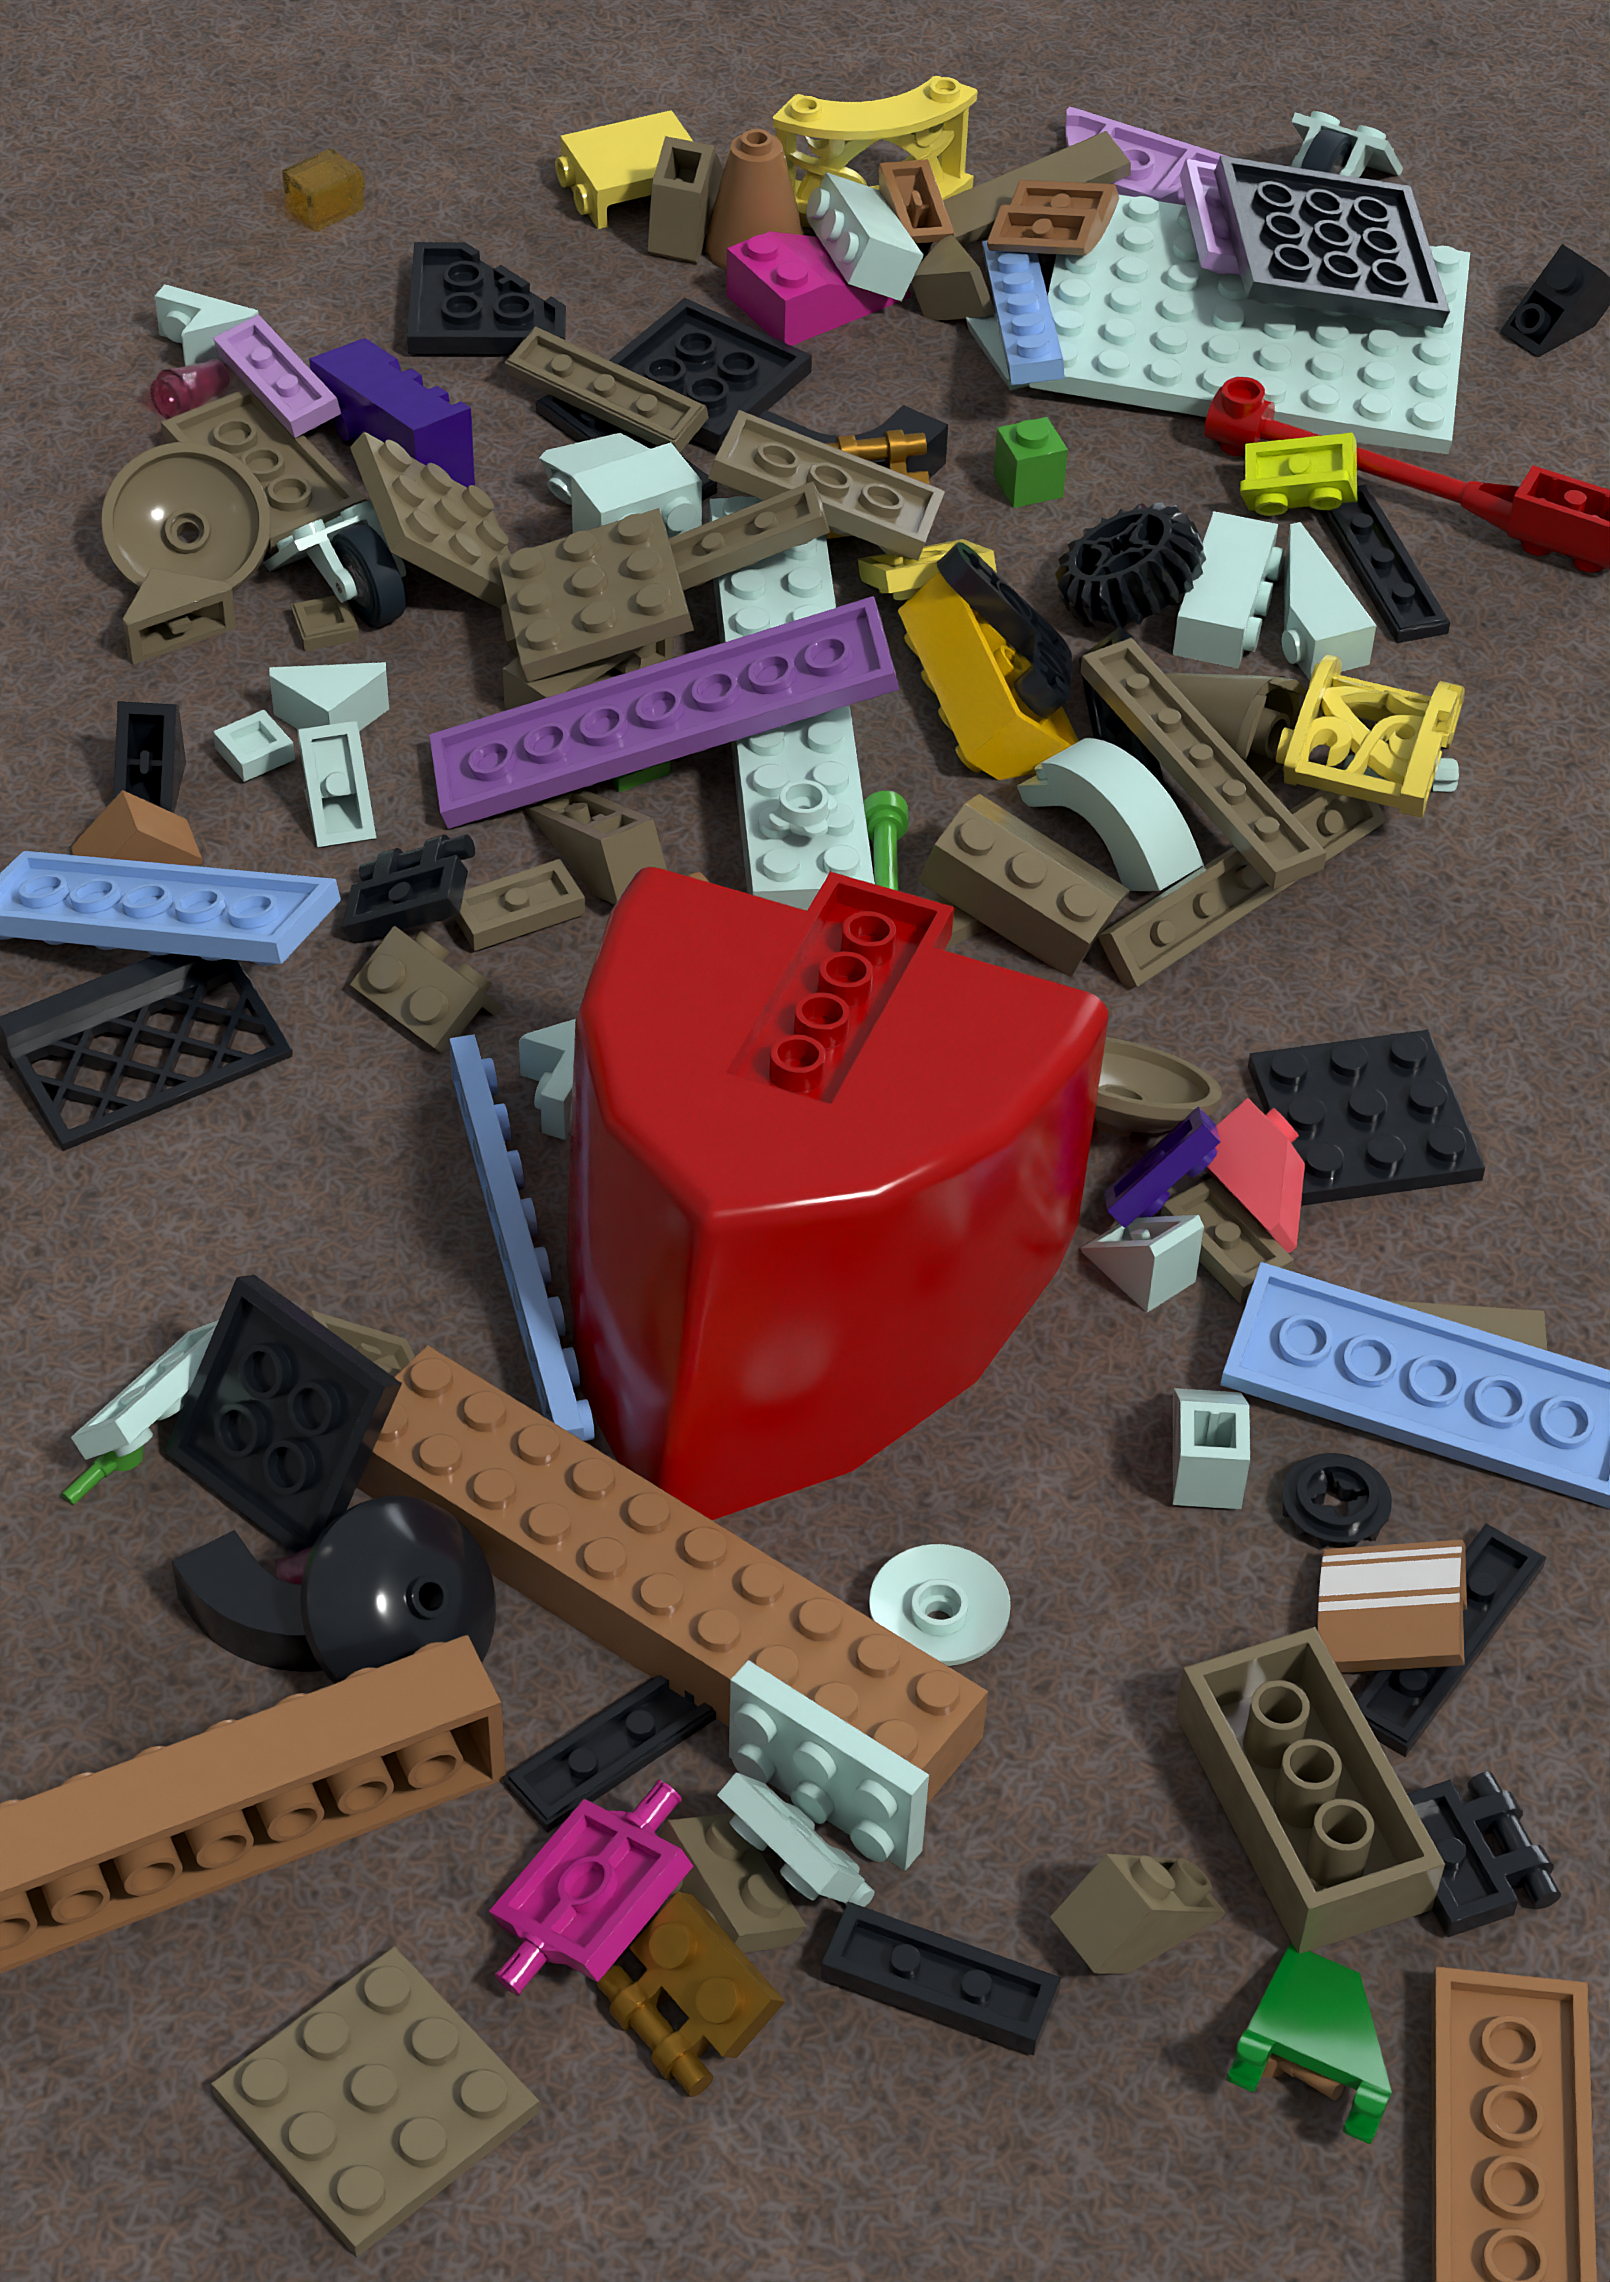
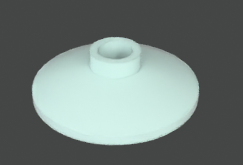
M945 1544L922 1545L908 1549L893 1557L876 1575L869 1599V1611L872 1620L947 1666L972 1661L992 1649L1001 1639L1007 1628L1011 1606L1006 1583L991 1563L972 1551ZM933 1611H942L951 1618L938 1620L927 1615Z

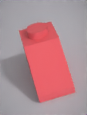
M1247 1098L1216 1125L1221 1142L1215 1147L1218 1151L1216 1157L1205 1170L1232 1195L1287 1253H1290L1297 1248L1305 1169L1304 1161L1291 1144L1299 1135L1275 1108H1272L1265 1115Z

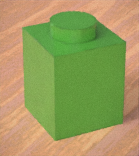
M1048 417L997 427L993 476L1013 508L1062 498L1064 495L1068 449Z

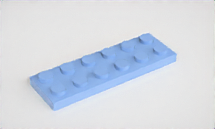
M23 851L0 873V939L23 938L43 940L51 945L73 943L92 945L101 950L122 948L148 951L152 955L172 953L200 956L202 959L209 961L231 959L251 961L260 966H272L282 964L288 959L292 952L320 924L341 899L336 879Z
M1260 1262L1223 1371L1221 1386L1610 1509V1370Z

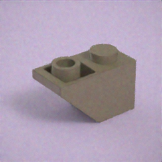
M665 136L652 182L648 238L649 255L698 264L724 171L713 145Z
M1106 1854L1050 1918L1094 1974H1129L1221 1919L1226 1912L1209 1893L1212 1890L1209 1878L1199 1867L1187 1859Z

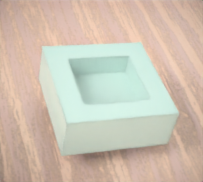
M265 710L213 731L215 749L244 782L295 760L292 740Z

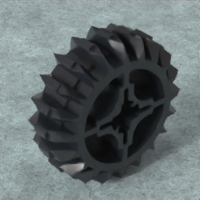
M1158 502L1147 508L1141 503L1131 511L1125 512L1123 509H1120L1117 515L1109 519L1102 518L1101 523L1094 528H1085L1083 530L1084 536L1081 539L1071 541L1068 544L1069 552L1064 553L1058 559L1060 567L1055 572L1058 580L1057 586L1061 592L1060 597L1068 611L1071 610L1074 618L1079 619L1084 627L1095 626L1098 631H1102L1112 625L1116 629L1119 627L1124 628L1128 623L1134 621L1141 625L1144 618L1153 614L1160 616V610L1166 606L1177 605L1180 594L1194 589L1193 581L1203 574L1202 564L1206 561V557L1203 552L1204 546L1200 539L1201 536L1195 523L1189 520L1186 513H1181L1177 505L1165 507L1162 502Z

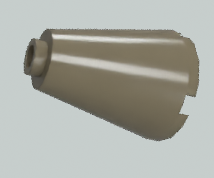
M1165 673L1168 679L1272 791L1277 785L1266 781L1279 769L1284 771V764L1276 762L1280 737L1284 728L1295 729L1301 711L1299 695L1306 696L1305 688L1297 680L1284 676Z

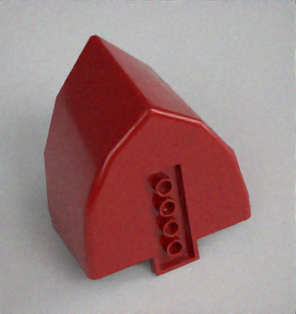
M646 867L640 869L635 874L610 912L575 1021L566 1258L574 1352L580 1378L579 1387L585 1399L588 1400L590 1409L617 1462L710 1520L724 1517L854 1471L975 1384L1059 1270L1078 1227L1109 1020L1108 1010L1097 996L1089 992L945 951L952 936L955 908L953 906L830 871L806 911L665 869Z

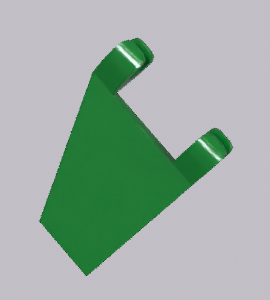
M1290 1943L1248 2028L1243 2032L1237 2044L1235 2058L1227 2073L1226 2081L1250 2092H1255L1271 2054L1278 2055L1357 2090L1342 2132L1367 2144H1371L1392 2091L1361 1975L1357 1971L1311 1951L1298 1953L1293 1944Z

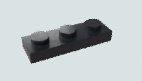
M849 1901L821 1963V1979L1033 2056L1058 1996L1061 1981L1059 1976Z

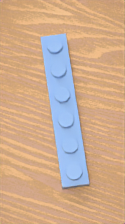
M982 241L985 268L1011 386L1065 379L1063 356L1037 253L990 251L987 241Z

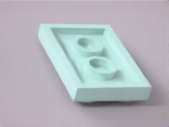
M748 1660L730 1680L729 1757L732 1759L736 1769L740 1774L765 1784L768 1782L790 1796L793 1805L798 1807L813 1822L822 1824L827 1820L849 1834L854 1846L867 1858L875 1862H884L887 1859L906 1871L922 1852L929 1774Z

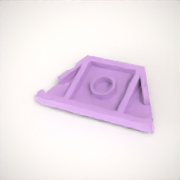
M1069 106L1066 110V148L1107 131L1131 162V175L1111 183L1116 184L1118 195L1131 197L1146 196L1156 201L1183 205L1186 202L1179 174L1185 160L1191 159L1217 164L1220 155L1226 156Z

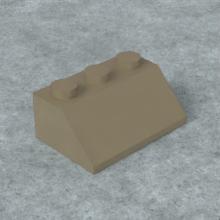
M981 794L965 802L935 843L918 879L919 883L1053 969L1071 977L1097 941V936L1103 932L1130 892L1122 884Z

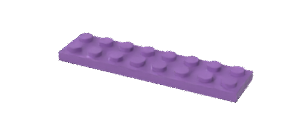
M872 596L429 734L440 813L447 828L450 829L473 821H479L495 814L534 804L550 797L592 786L605 780L647 769L660 763L696 752H702L715 746L760 734L770 729L900 690L875 598Z

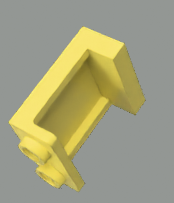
M672 110L561 135V157H557L555 161L557 177L563 188L570 186L578 212L581 215L588 214L597 229L607 227V207L609 205L651 195L652 182L665 136L688 141L693 140Z

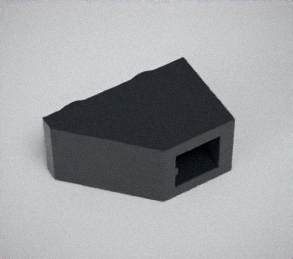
M1562 244L1500 331L1537 357H1540L1596 326L1610 306V277L1599 267Z

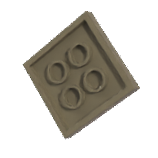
M363 432L350 448L390 551L501 609V605L506 604L507 599L498 558L511 554L507 546L509 542L508 537L497 523L492 511L494 504L489 496L474 485H469L467 488L457 483L441 467L434 463L424 465L413 459L396 442L392 440L382 442Z
M660 508L644 513L631 514L613 523L587 531H577L568 537L533 548H523L514 554L498 558L519 657L528 682L694 631Z
M395 1946L211 2083L213 2095L356 2258L540 2113V2101Z

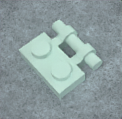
M736 1772L718 1793L717 1796L736 1813L730 1820L731 1826L757 1849L764 1851L769 1845L786 1862L780 1870L782 1876L804 1896L815 1900L820 1894L829 1899L832 1898L844 1902L846 1905L849 1901L863 1907L870 1903L875 1892L864 1882L865 1879L858 1874L860 1867L843 1850L829 1846L814 1831L815 1824L798 1807L785 1803L765 1783Z

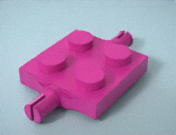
M657 1780L653 1788L633 1812L607 1811L583 1799L489 1910L501 1927L523 1941L502 1968L494 1974L498 1982L516 1996H520L522 1990L546 1962L566 1964L592 1980L599 1982L693 1868L692 1863L681 1848L658 1837L655 1833L656 1829L676 1805L682 1801L681 1796L670 1785Z

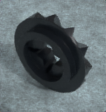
M1323 1453L1308 1457L1297 1463L1289 1471L1283 1483V1516L1292 1519L1295 1524L1297 1537L1306 1534L1316 1537L1322 1549L1331 1542L1344 1543L1349 1548L1355 1547L1359 1541L1366 1538L1376 1541L1382 1527L1389 1521L1392 1497L1385 1479L1375 1468L1356 1457L1339 1453ZM1328 1484L1331 1492L1336 1493L1340 1501H1350L1347 1504L1345 1516L1336 1514L1332 1505H1322L1324 1504Z

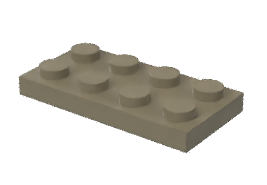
M249 388L161 422L163 439L167 444L173 442H197L211 445L230 453L252 471L260 482L268 500L271 534L267 551L271 556L279 552L276 543L291 536L292 531L320 519L325 524L341 516L340 512L365 501V498L303 434L294 438Z
M740 410L714 459L708 479L721 483L732 493L751 495L762 500L769 499L813 481L821 497L830 530L839 535L856 536L879 545L883 551L890 555L898 557L907 556L917 561L920 558L945 493L944 490Z

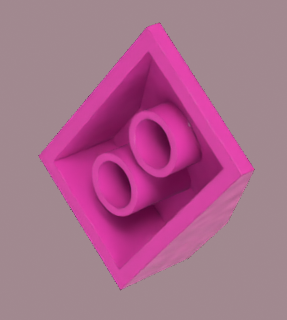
M769 231L727 248L726 296L771 337L791 346L901 302L848 284L819 238L815 236ZM908 289L902 301L911 297V292Z

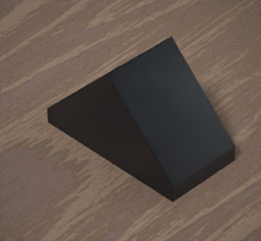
M118 701L113 800L123 790L175 813L186 765L179 705Z

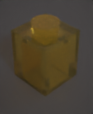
M332 148L282 170L286 210L315 232L364 210L363 190L365 188V180L361 170L355 163L348 161Z

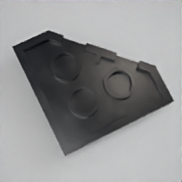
M414 242L407 330L408 354H512L535 326L566 340V305L552 296L543 300L530 292V283L502 265L496 268L487 265L480 260V251L466 242Z

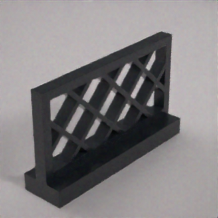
M172 953L154 955L0 1016V1054L10 1069L14 1067L62 1151H66L293 1057L292 1047L240 962L231 959L209 961L202 959L200 956ZM232 982L240 996L234 1011L203 1003L207 991ZM165 1008L186 1014L178 1034L146 1026L150 1015ZM246 1009L249 1010L252 1016L245 1014ZM196 1017L228 1025L220 1046L188 1037ZM238 1029L264 1035L271 1046L254 1054L230 1049ZM108 1031L129 1037L121 1057L89 1049L93 1038ZM140 1040L171 1048L163 1069L132 1061ZM182 1052L214 1060L210 1071L196 1078L174 1072ZM48 1055L71 1060L62 1081L36 1074L31 1062ZM83 1063L114 1072L105 1093L74 1084ZM125 1075L156 1083L152 1096L140 1101H133L116 1095ZM48 1093L56 1095L53 1102ZM67 1099L99 1107L94 1120L72 1129L67 1128L60 1114Z

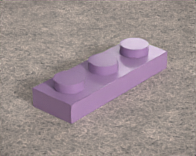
M1186 159L1179 177L1201 268L1209 269L1221 275L1230 273L1241 275L1214 175L1217 164Z
M259 314L213 338L217 354L294 438L341 414L337 397Z

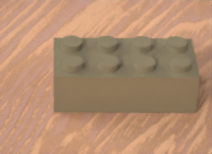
M1316 1627L1184 1667L1176 1717L1288 1937L1298 1953L1308 1952L1433 1909L1445 1863Z

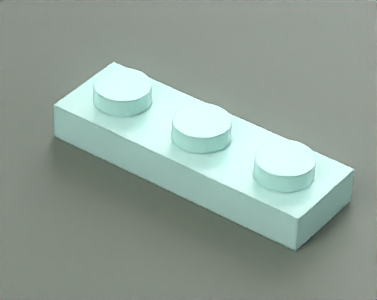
M218 1321L188 1331L71 1436L85 1460L110 1451H114L117 1457H122L135 1451L151 1439L153 1433L149 1427L156 1420L166 1419L182 1409Z

